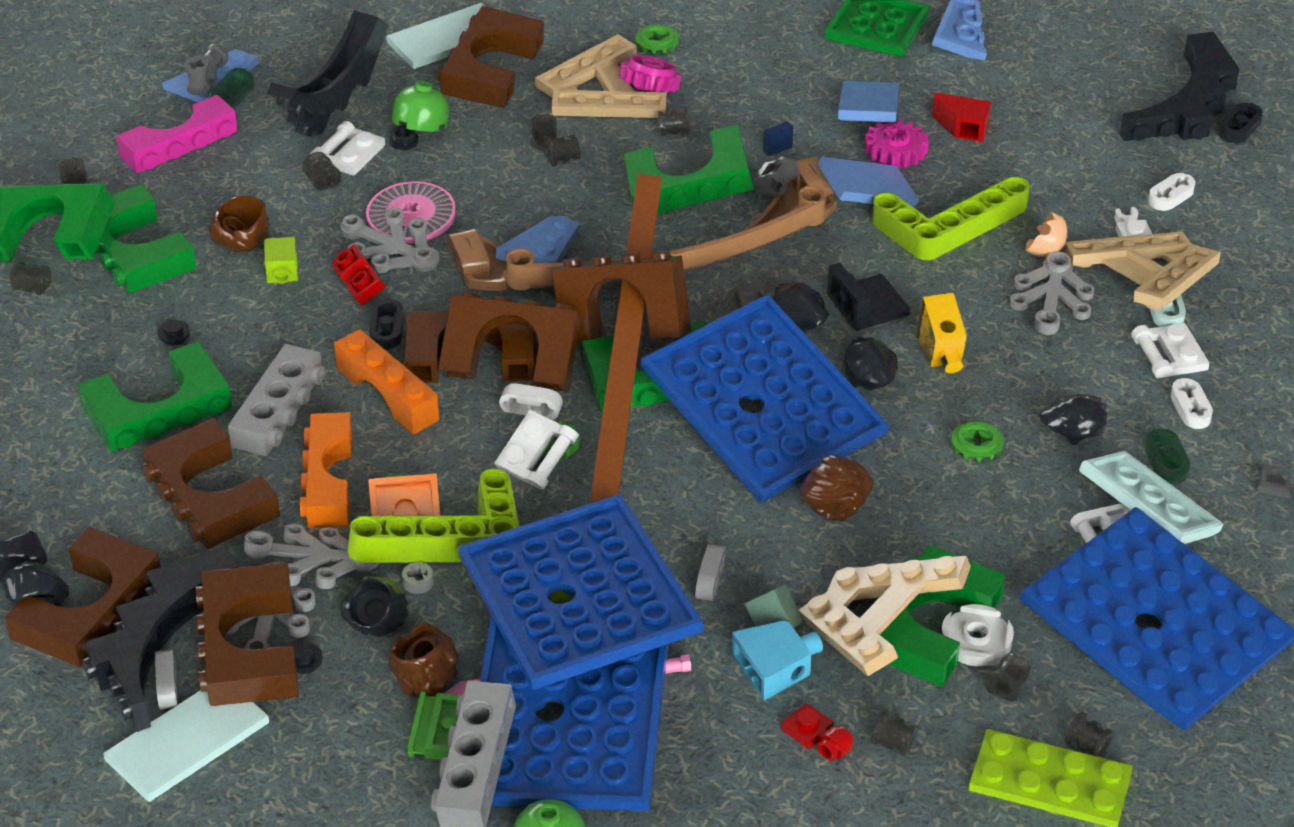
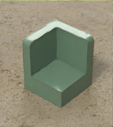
M786 584L744 603L755 627L780 621L789 622L793 628L803 624L801 615Z

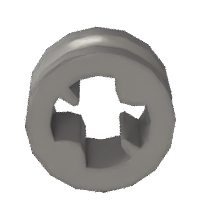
M414 562L404 567L402 579L403 587L406 591L413 594H422L432 588L434 579L431 566L423 562ZM420 575L422 580L416 581L413 576Z

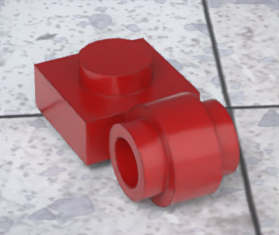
M805 703L782 722L781 730L807 749L818 743V752L829 761H833L835 758L839 760L851 750V745L853 744L851 733L842 726L834 727V721L808 703Z

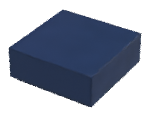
M788 121L764 130L763 152L767 156L792 148L793 125Z

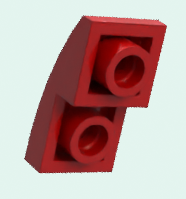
M355 244L349 249L341 251L336 259L331 262L338 276L347 285L360 305L367 303L386 287Z

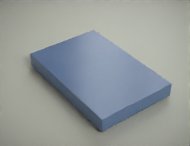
M843 81L838 119L845 121L896 122L899 83Z
M821 157L818 163V167L839 200L873 204L874 198L878 194L892 193L912 207H916L919 202V198L895 165Z

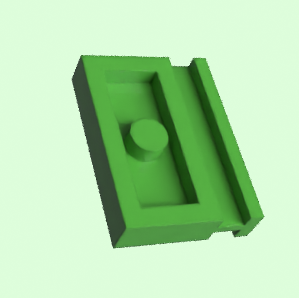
M420 692L407 747L408 757L414 758V754L424 755L425 759L442 760L443 757H448L450 749L448 746V734L450 727L456 726L457 723L456 705L459 695L437 693L436 696H427L426 692Z

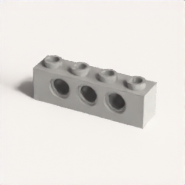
M284 344L229 423L228 431L231 448L267 456L273 447H278L281 444L284 430L287 426H292L295 423L298 409L301 405H307L311 396V390L315 384L320 385L323 381L325 369L321 365L320 352Z
M467 681L464 695H459L456 705L457 723L456 726L450 727L448 734V746L450 748L448 757H443L441 760L439 789H434L431 799V809L433 812H436L440 827L487 826L516 709L511 684Z

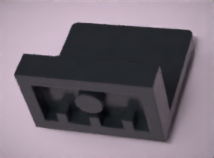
M840 262L829 265L827 295L856 331L910 315L911 308L883 274L855 281L854 276L848 273Z

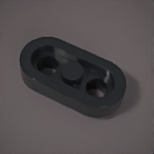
M1253 103L1237 104L1222 120L1220 136L1224 140L1233 143L1246 141L1261 124L1262 109Z
M386 299L377 302L372 307L369 328L370 338L384 350L393 349L402 341L404 312L400 302Z

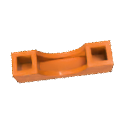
M361 329L334 342L337 370L356 386L364 380L373 384L387 402L393 418L414 435L439 421L438 394Z
M350 412L311 414L310 427H304V445L309 447V450H303L302 455L303 469L307 470V473L301 474L302 493H306V496L300 497L301 517H307L308 528L349 526L350 498L348 481L336 478L327 471L338 461L352 456L353 433Z

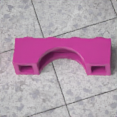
M218 95L192 104L193 114L182 125L170 129H151L141 125L117 135L119 157L136 174L153 169L161 163L177 159L187 152L203 148L213 141L227 138L232 133L237 132L235 110Z

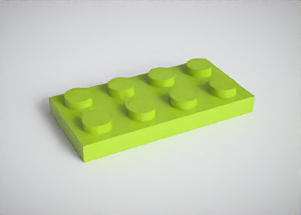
M987 729L969 783V791L1107 827H1118L1133 766Z

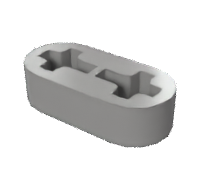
M708 543L697 578L696 599L714 602L725 564L726 546Z
M174 649L155 651L156 692L159 710L172 709L178 705L177 668Z

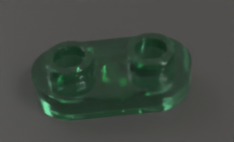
M234 68L214 86L209 93V97L218 95L234 109L253 90L255 80L247 70Z
M1154 429L1150 431L1146 438L1145 451L1154 472L1171 484L1185 481L1188 477L1190 461L1178 435L1168 429Z

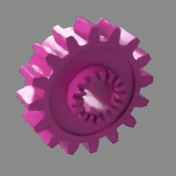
M645 55L630 56L629 61L624 60L621 63L619 71L620 79L625 80V83L634 84L633 86L643 92L645 90L646 92H649V90L650 92H676V90H679L682 77L680 73L676 72L677 67L674 64L663 59Z
M899 119L897 123L887 122L882 124L877 122L876 128L869 127L868 133L865 135V153L871 155L872 161L876 160L880 164L895 165L898 168L917 165L918 160H924L925 154H928V133H922L923 127L921 126L914 128V122L903 124L902 119Z

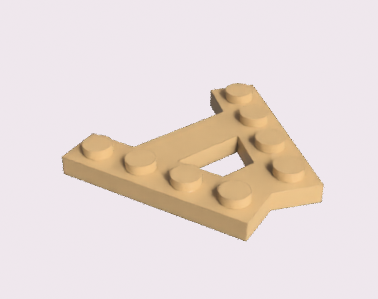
M619 34L535 77V87L552 98V116L666 118V92H635L630 83H625V80L620 79V68L618 65L624 62V60H628L630 56L637 55V46ZM596 77L604 91L578 90L577 86Z
M1183 231L1070 241L1065 243L1064 253L1070 256L1072 266L1086 268L1092 266V264L1103 263L1141 285L1134 290V302L1144 304L1147 308L1154 310L1164 309L1214 268L1220 260L1219 251L1193 245ZM1163 258L1169 263L1163 267L1151 259Z
M943 556L939 559L909 560L894 564L879 563L874 566L858 568L845 567L836 570L826 593L813 597L808 604L799 608L798 611L809 627L865 675L870 676L898 658L894 646L880 635L919 593L963 589L971 566L967 556ZM878 598L860 618L846 608L853 600Z

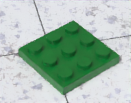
M844 0L825 29V39L903 58L927 19L930 5L908 0Z

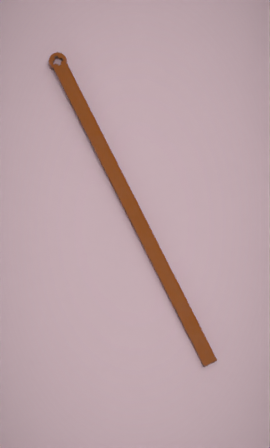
M637 175L626 254L640 253L641 258H651L662 176ZM622 279L589 504L618 495L620 489L645 300L638 288Z

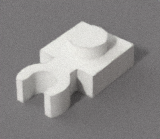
M1131 207L1130 215L1122 214L1119 208L1115 210V229L1119 237L1152 234L1146 219L1137 220L1138 210L1135 207Z

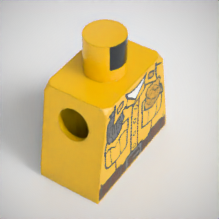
M954 293L923 297L916 335L931 367L943 365L945 372L949 374L959 372L963 368L962 357L966 343V331Z

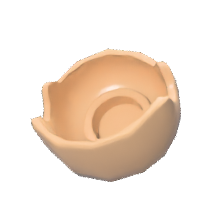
M1051 212L1044 224L1037 226L1040 235L1035 240L1030 239L1027 241L1025 251L1042 258H1046L1051 252L1060 251L1067 239V224L1064 218Z

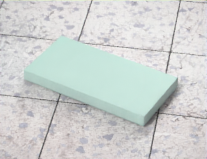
M479 3L387 35V43L413 69L447 58L451 49L456 48L461 33L463 31L466 32L472 15H476L481 6L485 5Z
M1126 451L1085 460L1080 466L1079 471L1130 510L1135 507L1139 508L1184 544L1213 536L1222 529L1223 524L1221 521Z
M200 690L152 721L150 728L133 733L104 752V759L140 795L150 802L268 724V715L254 702L210 706L208 692H201Z

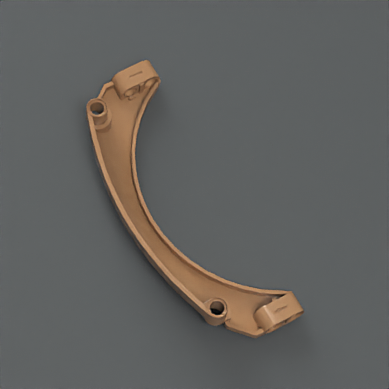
M817 156L794 160L799 168V174L794 180L789 182L788 191L782 196H775L764 212L739 233L699 245L670 251L671 256L682 255L684 273L750 252L799 232L807 226L820 225L837 208V198L834 196V190L818 167L820 159ZM476 229L452 233L447 236L449 252L454 254L453 261L458 271H462V279H464L469 289L503 291L511 289L554 288L552 269L563 265V263H535L534 254L530 250L523 248L510 251L506 256V261L495 259L496 248L500 245L479 235ZM609 278L603 285L621 284L622 279Z

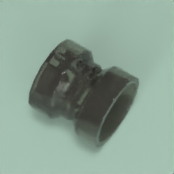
M314 152L304 160L302 165L303 172L317 190L324 191L329 189V186L331 188L338 186L341 180V172L332 163L327 154Z

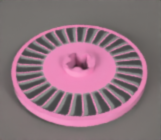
M419 181L398 183L381 190L370 200L366 209L368 226L390 237L392 235L390 227L386 224L385 212L390 208L401 209L404 217L402 228L406 244L415 243V237H412L409 231V222L415 218L426 220L428 229L426 239L428 241L444 233L452 225L456 216L455 201L449 192L435 184Z

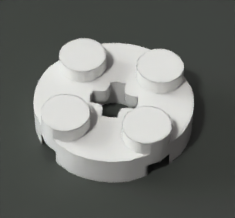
M968 604L961 606L960 612L954 613L952 616L951 612L946 615L942 623L941 634L960 642L959 662L970 666H995L1000 664L1003 658L1011 651L1014 631L1010 621L1008 620L1007 624L1005 620L1000 618L1001 612L995 608L980 604ZM974 632L981 633L982 638H975L972 636Z

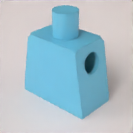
M787 621L732 632V655L763 700L810 676L811 655L823 651L822 641L817 632L814 631L799 637L792 625Z

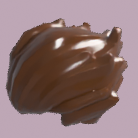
M241 194L232 197L218 207L210 222L209 233L212 241L234 252L250 251L256 248L264 239L269 238L267 231L270 224L268 223L269 218L266 215L265 203L254 196Z
M829 455L821 458V463L810 469V474L807 475L800 488L801 496L804 498V502L814 512L825 517L826 521L839 520L844 522L847 517L857 513L856 510L865 503L866 498L872 491L873 480L869 472L857 461L842 458L839 455Z
M428 623L416 625L406 639L399 637L388 652L390 670L397 678L402 690L408 696H412L415 692L419 697L421 691L426 692L427 696L444 693L447 683H451L453 677L458 673L456 664L458 663L459 655L452 639Z

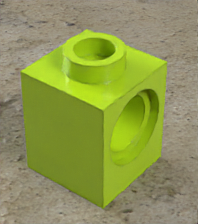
M295 237L264 239L267 283L284 284L298 281V258Z

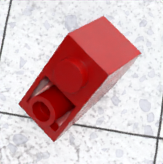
M935 92L932 117L955 138L983 142L990 122L992 102Z

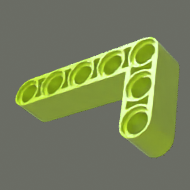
M1010 177L931 218L924 216L897 195L881 193L874 198L872 223L877 229L916 258L932 260L1025 212L1028 205L1030 185L1023 178Z
M493 468L482 472L476 499L478 515L357 517L350 525L347 553L350 558L362 563L462 562L458 553L459 546L519 527L510 477L500 469Z

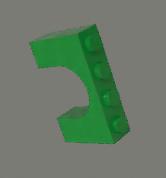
M738 124L710 131L713 156L705 167L688 175L670 176L660 172L653 147L625 153L624 157L632 201L634 202L638 174L662 176L657 214L754 190Z
M104 184L0 187V262L13 260L23 234L33 223L46 216L55 214L63 215L53 241L66 260L94 259L115 205Z
M142 184L110 195L115 205L96 253L99 254L104 270H111L113 280L118 287L123 286L130 294L196 269L194 248L181 231L144 244H126L117 241L118 237L128 231L158 221L154 198Z
M706 321L691 322V331L682 337L706 326ZM613 336L581 341L582 364L600 412H603ZM682 337L674 338V342ZM636 370L631 407L639 405L651 406L657 402L669 400L646 372Z
M198 341L168 352L172 374L181 388L165 400L153 403H139L129 400L120 393L108 373L77 384L81 406L110 452L120 448H129L134 443L150 437H159L166 431L182 425L189 426L198 419L212 414H221L226 409L232 407L229 384Z
M929 544L921 556L916 555L913 560L921 561L939 559L943 556L957 557L958 555ZM968 560L971 567L963 589L919 593L880 634L894 646L898 658L888 665L943 687L958 664L960 642L921 626L912 618L910 613L915 608L931 602L950 603L958 607L968 604H980L995 608L1003 597L1006 575Z

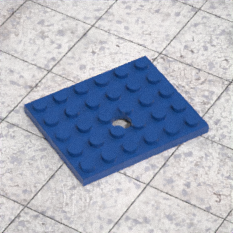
M768 294L641 359L640 367L760 504L804 480L810 474V469L821 463V458L829 455H839L844 458L887 434L889 429L887 422ZM743 397L749 400L759 399L763 404V410L758 413L746 412L740 407L739 400Z
M621 494L458 547L460 560L532 690L704 632L703 620ZM558 590H563L567 595H575L571 601L564 604H556L550 601V595Z
M1137 507L1130 510L1022 590L1020 600L1155 711L1183 731L1294 641L1293 627ZM1139 614H1150L1160 621L1162 627L1159 630L1153 627L1143 630L1136 624L1135 618Z
M491 616L480 682L511 684L516 703L492 806L527 807L538 800L557 799L565 801L575 809L650 811L669 644L532 690ZM554 701L560 703L564 713L557 720L543 721L537 717L536 712L543 709L547 702Z

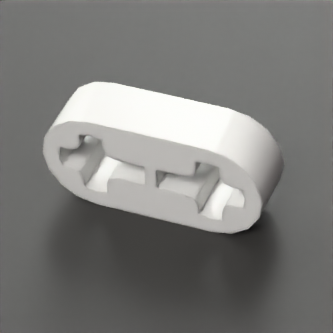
M1176 173L1169 176L1150 189L1149 205L1161 211L1174 208L1193 195L1195 187L1194 178L1184 173Z
M1188 378L1176 380L1172 385L1170 396L1185 425L1195 429H1202L1210 425L1213 409L1199 383Z
M511 383L504 388L499 404L504 412L526 415L529 410H532L548 419L555 420L559 415L563 400L556 391L551 389Z

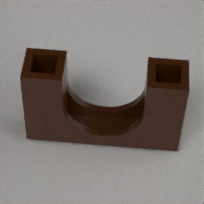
M482 5L478 13L472 15L466 32L463 31L461 33L456 48L451 49L446 64L441 65L439 69L438 81L441 82V93L471 102L505 108L514 94L515 72L482 63L476 58L484 53L501 51L535 59L544 43V21Z
M670 251L651 253V258H641L640 253L622 255V260H611L610 255L593 257L592 262H582L580 257L564 259L562 260L563 265L552 269L556 303L574 307V310L578 311L582 319L578 343L603 336L599 294L603 284L609 278L627 280L641 292L646 303L650 339L682 337L691 331L682 255L671 256Z
M463 292L461 296L452 295L438 369L443 376L475 380L481 347L487 335L501 325L521 324L532 329L538 336L539 347L533 377L536 387L569 392L582 319L578 311L574 310V307L565 304H556L555 308L545 307L541 302L534 300H525L524 304L514 303L511 299L502 296H494L492 300L482 299L480 295L471 292Z
M449 311L407 312L405 367L424 383H438L439 381L438 367ZM515 323L501 325L491 331L484 342L494 345L502 354L503 381H533L535 371V332L527 326Z
M211 419L142 449L144 463L141 464V469L144 477L149 483L152 481L156 483V488L162 501L166 502L169 500L171 502V507L179 522L185 520L192 539L195 542L201 540L207 549L280 517L278 496L261 475L231 489L214 493L197 491L187 485L197 474L233 459L230 437L215 419Z
M88 527L69 547L73 571L106 583L110 586L108 592L95 603L80 608H62L29 596L21 599L5 616L11 640L77 667H81L83 665L82 659L88 657L85 642L114 633L113 623L119 621L116 607L141 599L145 595L144 588L149 587L146 572L161 567L158 553L92 527Z
M288 563L202 571V586L196 587V599L198 608L203 607V613L197 614V626L199 636L204 635L205 641L198 642L200 664L206 663V670H199L201 692H208L210 706L299 697L294 646L248 650L233 646L224 639L227 632L244 619L256 616L293 613Z

